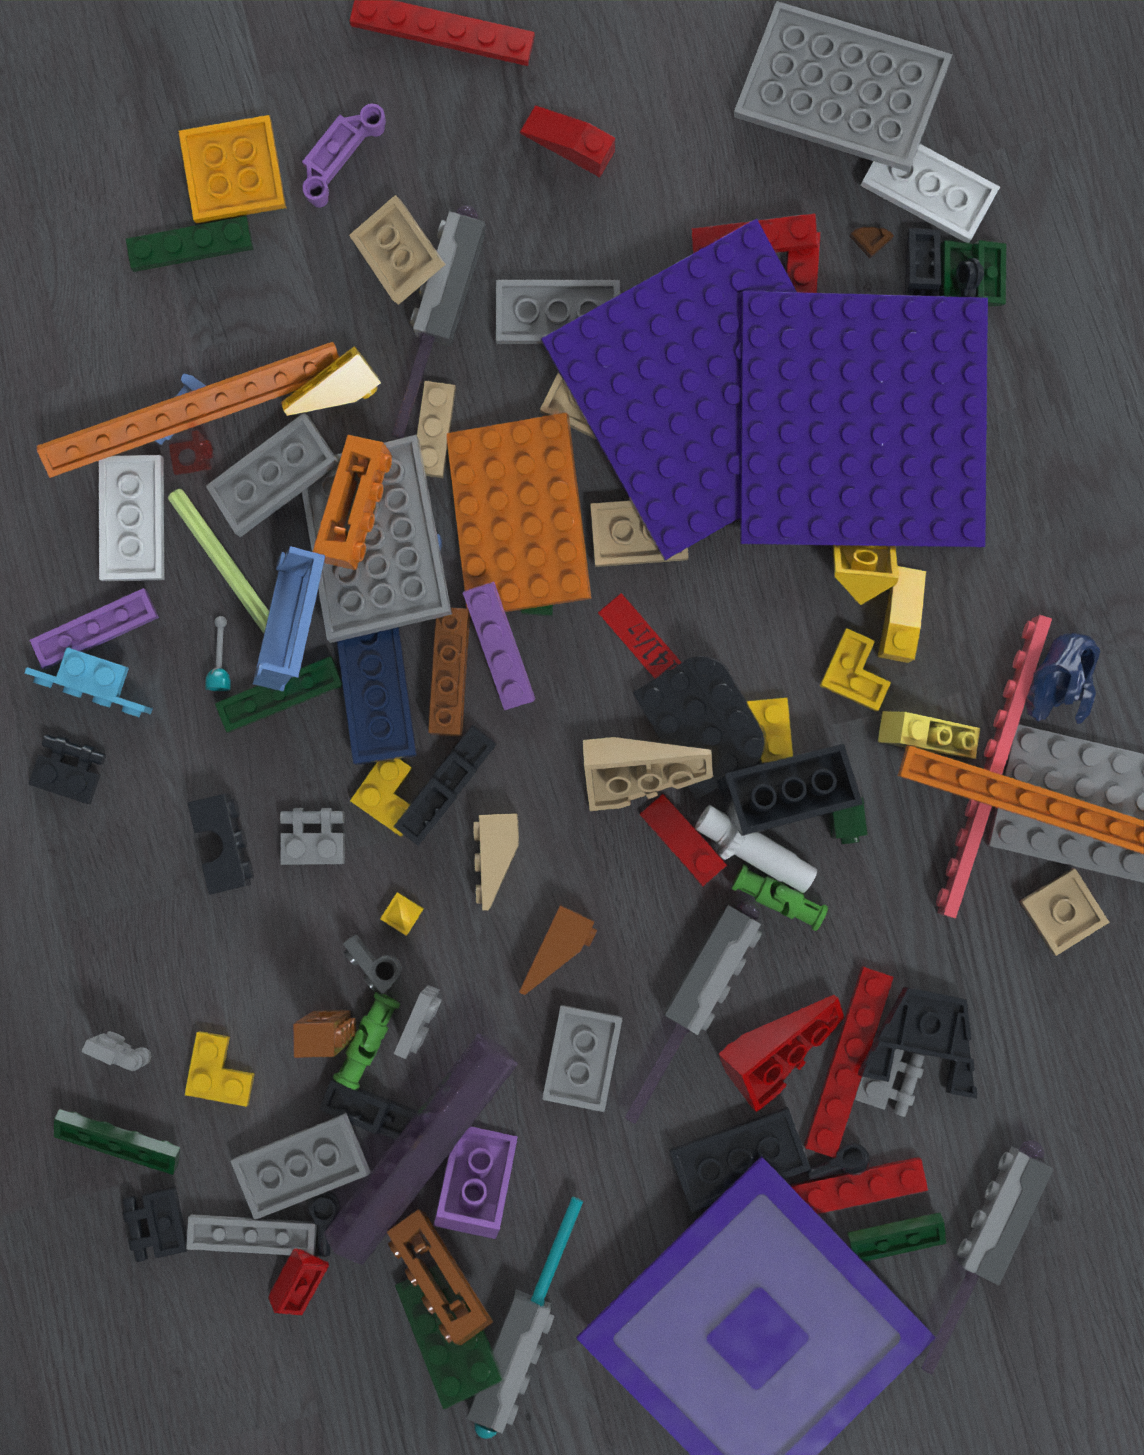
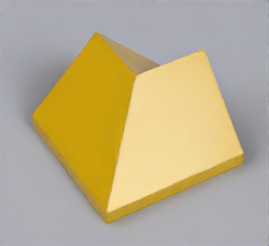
M833 545L834 576L860 605L885 590H891L898 583L896 546Z

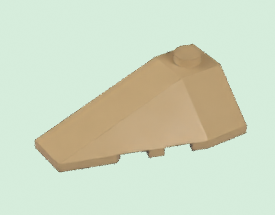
M616 737L583 740L584 769L590 811L623 808L631 805V800L647 796L650 799L658 796V791L669 787L680 789L713 777L712 754L709 749Z

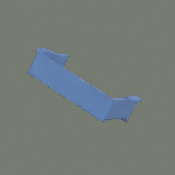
M290 546L286 555L282 552L276 565V570L279 571L253 684L284 691L285 685L291 677H299L325 555Z

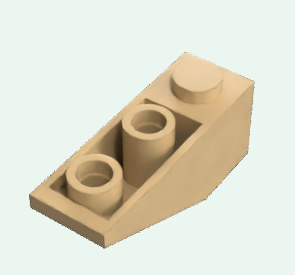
M518 814L479 815V822H474V841L480 840V853H475V872H481V884L476 885V903H482V910H489L519 847Z

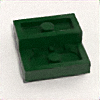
M947 240L940 243L941 286L939 288V296L961 297V289L957 287L956 268L960 262L965 261L967 258H976L984 269V277L976 288V297L988 298V306L1005 305L1007 244L978 240L973 244Z

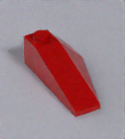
M832 995L747 1032L734 1042L728 1044L718 1054L726 1074L755 1112H758L782 1092L787 1086L784 1080L795 1067L800 1070L806 1063L803 1059L813 1046H821L843 1020L844 1014L839 998Z

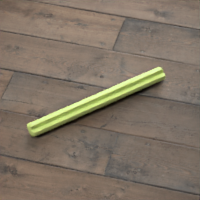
M182 489L175 490L168 496L169 501L264 633L269 610Z

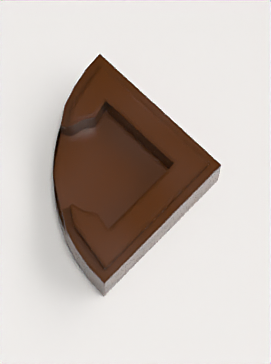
M860 227L854 230L849 237L870 259L888 244L894 235L885 228Z

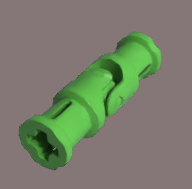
M744 864L739 869L731 886L732 890L736 891L739 889L755 897L756 902L778 911L790 919L795 917L811 925V929L814 931L819 929L828 911V906L824 904L819 906L805 899L804 894L790 889L769 876L764 878L748 870V866ZM774 890V893L771 896L770 891Z
M375 992V1001L368 1015L363 1016L359 1029L356 1031L345 1052L347 1057L339 1073L337 1072L333 1076L334 1080L354 1090L359 1089V1080L366 1066L371 1065L380 1047L381 1040L389 1029L387 1024L394 1010L398 1009L401 1005L397 1000L380 992ZM359 1045H360L361 1047H363V1048H365V1049H364V1050H359L358 1047H359Z

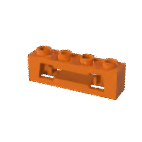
M347 435L312 551L325 555V564L356 570L358 562H361L365 556L366 545L364 542L367 532H370L374 526L375 516L373 512L376 502H380L383 495L382 482L384 475L389 472L392 465L391 452L383 442ZM357 473L358 477L361 478L349 516L348 525L350 526L349 532H347L344 526L357 485V482L354 480L355 475Z

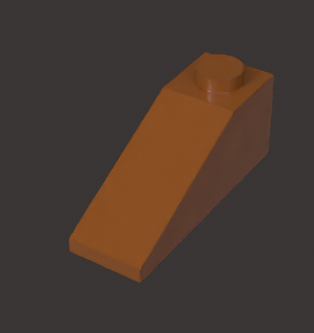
M560 905L519 993L526 995L582 950L583 945L590 947L597 932L596 929L592 928L594 920Z

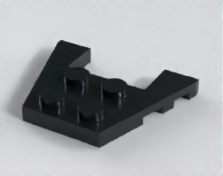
M903 987L865 1057L858 1075L889 1082L896 1049L950 1059L951 1065L945 1092L977 1099V1087L974 1086L972 1072L975 1071L974 1059H971L969 1046L971 1032L967 999Z

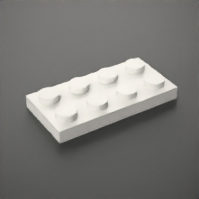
M921 144L909 172L873 161L861 183V186L966 243L971 241L1000 186Z
M161 455L110 456L99 460V580L101 581L164 580V460Z

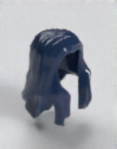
M1068 633L1059 636L1052 642L1044 662L1034 672L1033 683L1026 700L1028 715L1032 716L1036 721L1045 720L1053 706L1058 707L1063 703L1069 705L1073 704V701L1078 700L1081 703L1075 717L1076 723H1083L1090 715L1096 695L1092 675L1100 654L1099 647L1090 636Z

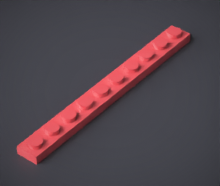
M1038 615L1032 618V621L1028 620L1024 627L1022 638L1026 640L1022 651H1017L1012 665L1016 671L1013 680H1008L1003 692V697L1007 699L1003 710H998L993 726L997 728L994 739H989L984 751V757H987L985 770L1001 775L1003 773L1052 618ZM969 800L965 810V816L968 817L965 829L961 828L955 842V846L959 848L955 859H950L946 869V876L949 879L946 888H941L936 900V906L939 907L938 914L956 919L992 806Z

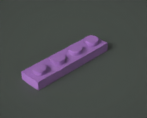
M493 581L464 591L463 595L504 710L533 702L535 696L495 582Z
M143 588L30 639V642L41 667L47 669L62 662L67 647L85 652L159 617L147 590Z

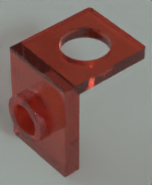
M198 430L192 431L193 441L169 445L175 475L211 469L210 458H213L212 445L210 440H206ZM185 449L193 450L196 455L195 462L190 466H183L179 462V454Z

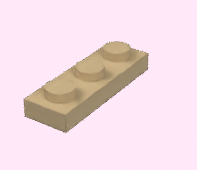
M424 382L417 437L420 441L426 476L444 478L448 449L447 433H450L456 386L452 384Z

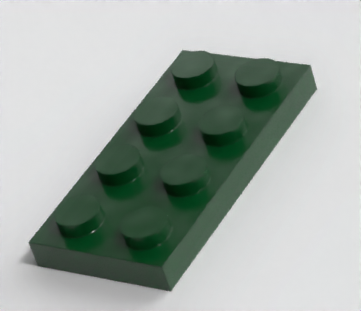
M438 1265L430 1268L431 1274L450 1305L458 1299L460 1301L463 1300L466 1304L465 1307L471 1312L464 1298L454 1293ZM407 1279L395 1285L443 1409H448L504 1381L484 1329L462 1345L455 1344L453 1340L449 1343L439 1329V1325L442 1322L436 1312L431 1314L425 1307L421 1299L425 1294L419 1284L414 1286ZM448 1306V1309L450 1310V1312H451V1314L453 1315L454 1319H455V1320L458 1319V1318L456 1317L455 1313H454L453 1311H451V1309H450L449 1306Z

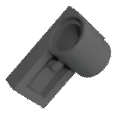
M357 934L343 943L346 947L344 951L346 958L353 966L360 965L366 973L363 979L373 991L378 989L382 994L394 985V982L400 977L402 966L396 957L384 955L376 960ZM381 962L392 964L394 967L392 978L385 979L380 976L378 967Z

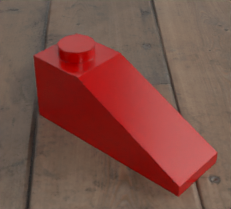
M536 105L520 131V134L599 178L615 152L616 138L588 122Z
M664 794L639 814L701 886H704L727 866Z

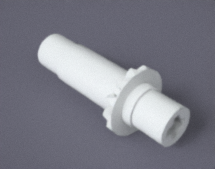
M708 805L697 821L695 829L716 841V844L719 845L717 854L721 858L726 860L736 855L801 893L807 891L817 874L815 867L759 832L741 836L730 817L713 806Z

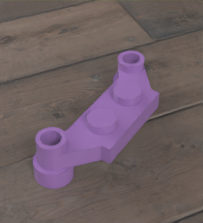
M368 104L364 106L360 115L346 118L339 115L302 161L304 167L307 168V179L303 183V193L313 206L321 208L328 203V184L365 137H377L383 134L386 118L383 109L379 105Z

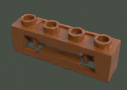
M451 608L452 615L436 618L428 733L431 735L462 737L470 617L469 609Z
M351 1010L312 1011L293 1024L294 1058L335 1057L355 1036L356 1018H351Z
M418 1209L387 1231L391 1238V1241L388 1242L391 1251L398 1259L402 1257L408 1266L405 1269L408 1279L414 1286L419 1284L425 1294L421 1298L425 1307L431 1314L436 1312L442 1322L439 1325V1329L449 1343L453 1340L455 1344L462 1345L493 1323L425 1212ZM423 1234L430 1243L431 1247L429 1246V1244L425 1242L424 1238L422 1237ZM411 1245L414 1246V1251L421 1255L429 1250L454 1293L464 1298L471 1312L467 1310L463 1300L460 1301L458 1299L450 1305L425 1262L416 1257L410 1247ZM448 1306H449V1308L451 1309V1311H453V1312L455 1313V1315H456V1317H457L458 1319H456V1320L454 1319L453 1315L451 1314L450 1310L448 1309Z

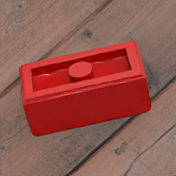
M294 1248L268 1296L274 1312L303 1315L326 1273L329 1263L301 1249Z

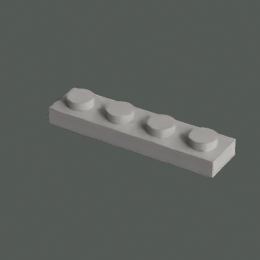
M191 1214L188 1217L186 1249L290 1255L293 1249L297 1248L315 1255L317 1225L314 1221L263 1218L254 1220V1218Z

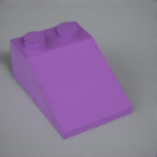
M456 1123L433 1226L496 1239L500 1230L517 1136Z

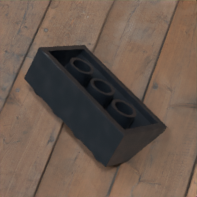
M844 743L729 772L717 780L725 811L741 836L863 804Z

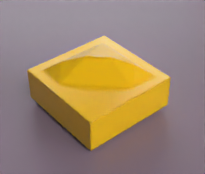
M397 892L380 919L407 936L424 908Z

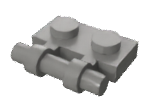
M293 808V811H281V824H293V833H281V865L345 864V833H332V824L344 823V811H332V808H321V811H304L303 808ZM305 824H321V833H304Z
M111 1031L86 1040L81 1051L109 1065L116 1064L130 1071L138 1070L147 1065L151 1060V1052L147 1048L140 1047L134 1050L131 1048V1045L124 1042L125 1038Z
M896 1049L889 1082L861 1077L854 1100L885 1110L888 1099L891 1098L897 1101L893 1113L905 1117L909 1105L912 1106L915 1099L913 1091L917 1079L922 1077L924 1069L921 1067L925 1056L913 1052L910 1062L906 1063L901 1061L904 1050ZM897 1071L906 1073L901 1090L892 1088Z

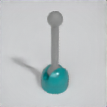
M218 616L214 621L217 627L216 668L207 674L205 689L209 691H230V676L222 668L223 631L227 625V620L223 616Z

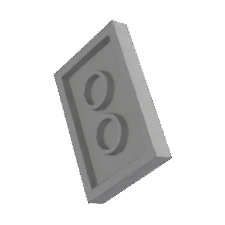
M428 985L419 994L395 1049V1055L406 1059L411 1052L416 1054L417 1050L422 1046L429 1031V1028L424 1025L426 1022L430 1023L433 1017H435L442 999L437 997L439 989Z
M566 1005L560 1006L542 1100L605 1112L623 1017Z

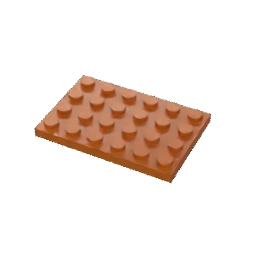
M560 413L447 433L464 590L466 591L494 581L505 612L592 599L569 415L567 413Z

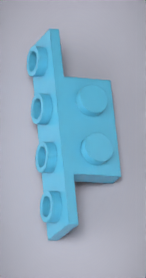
M68 647L65 650L57 676L28 667L25 670L26 674L35 676L33 683L52 688L53 683L64 686L62 692L81 698L82 693L94 696L92 702L109 708L112 702L123 705L121 712L140 717L141 712L151 714L153 708L119 697L129 670L128 667Z

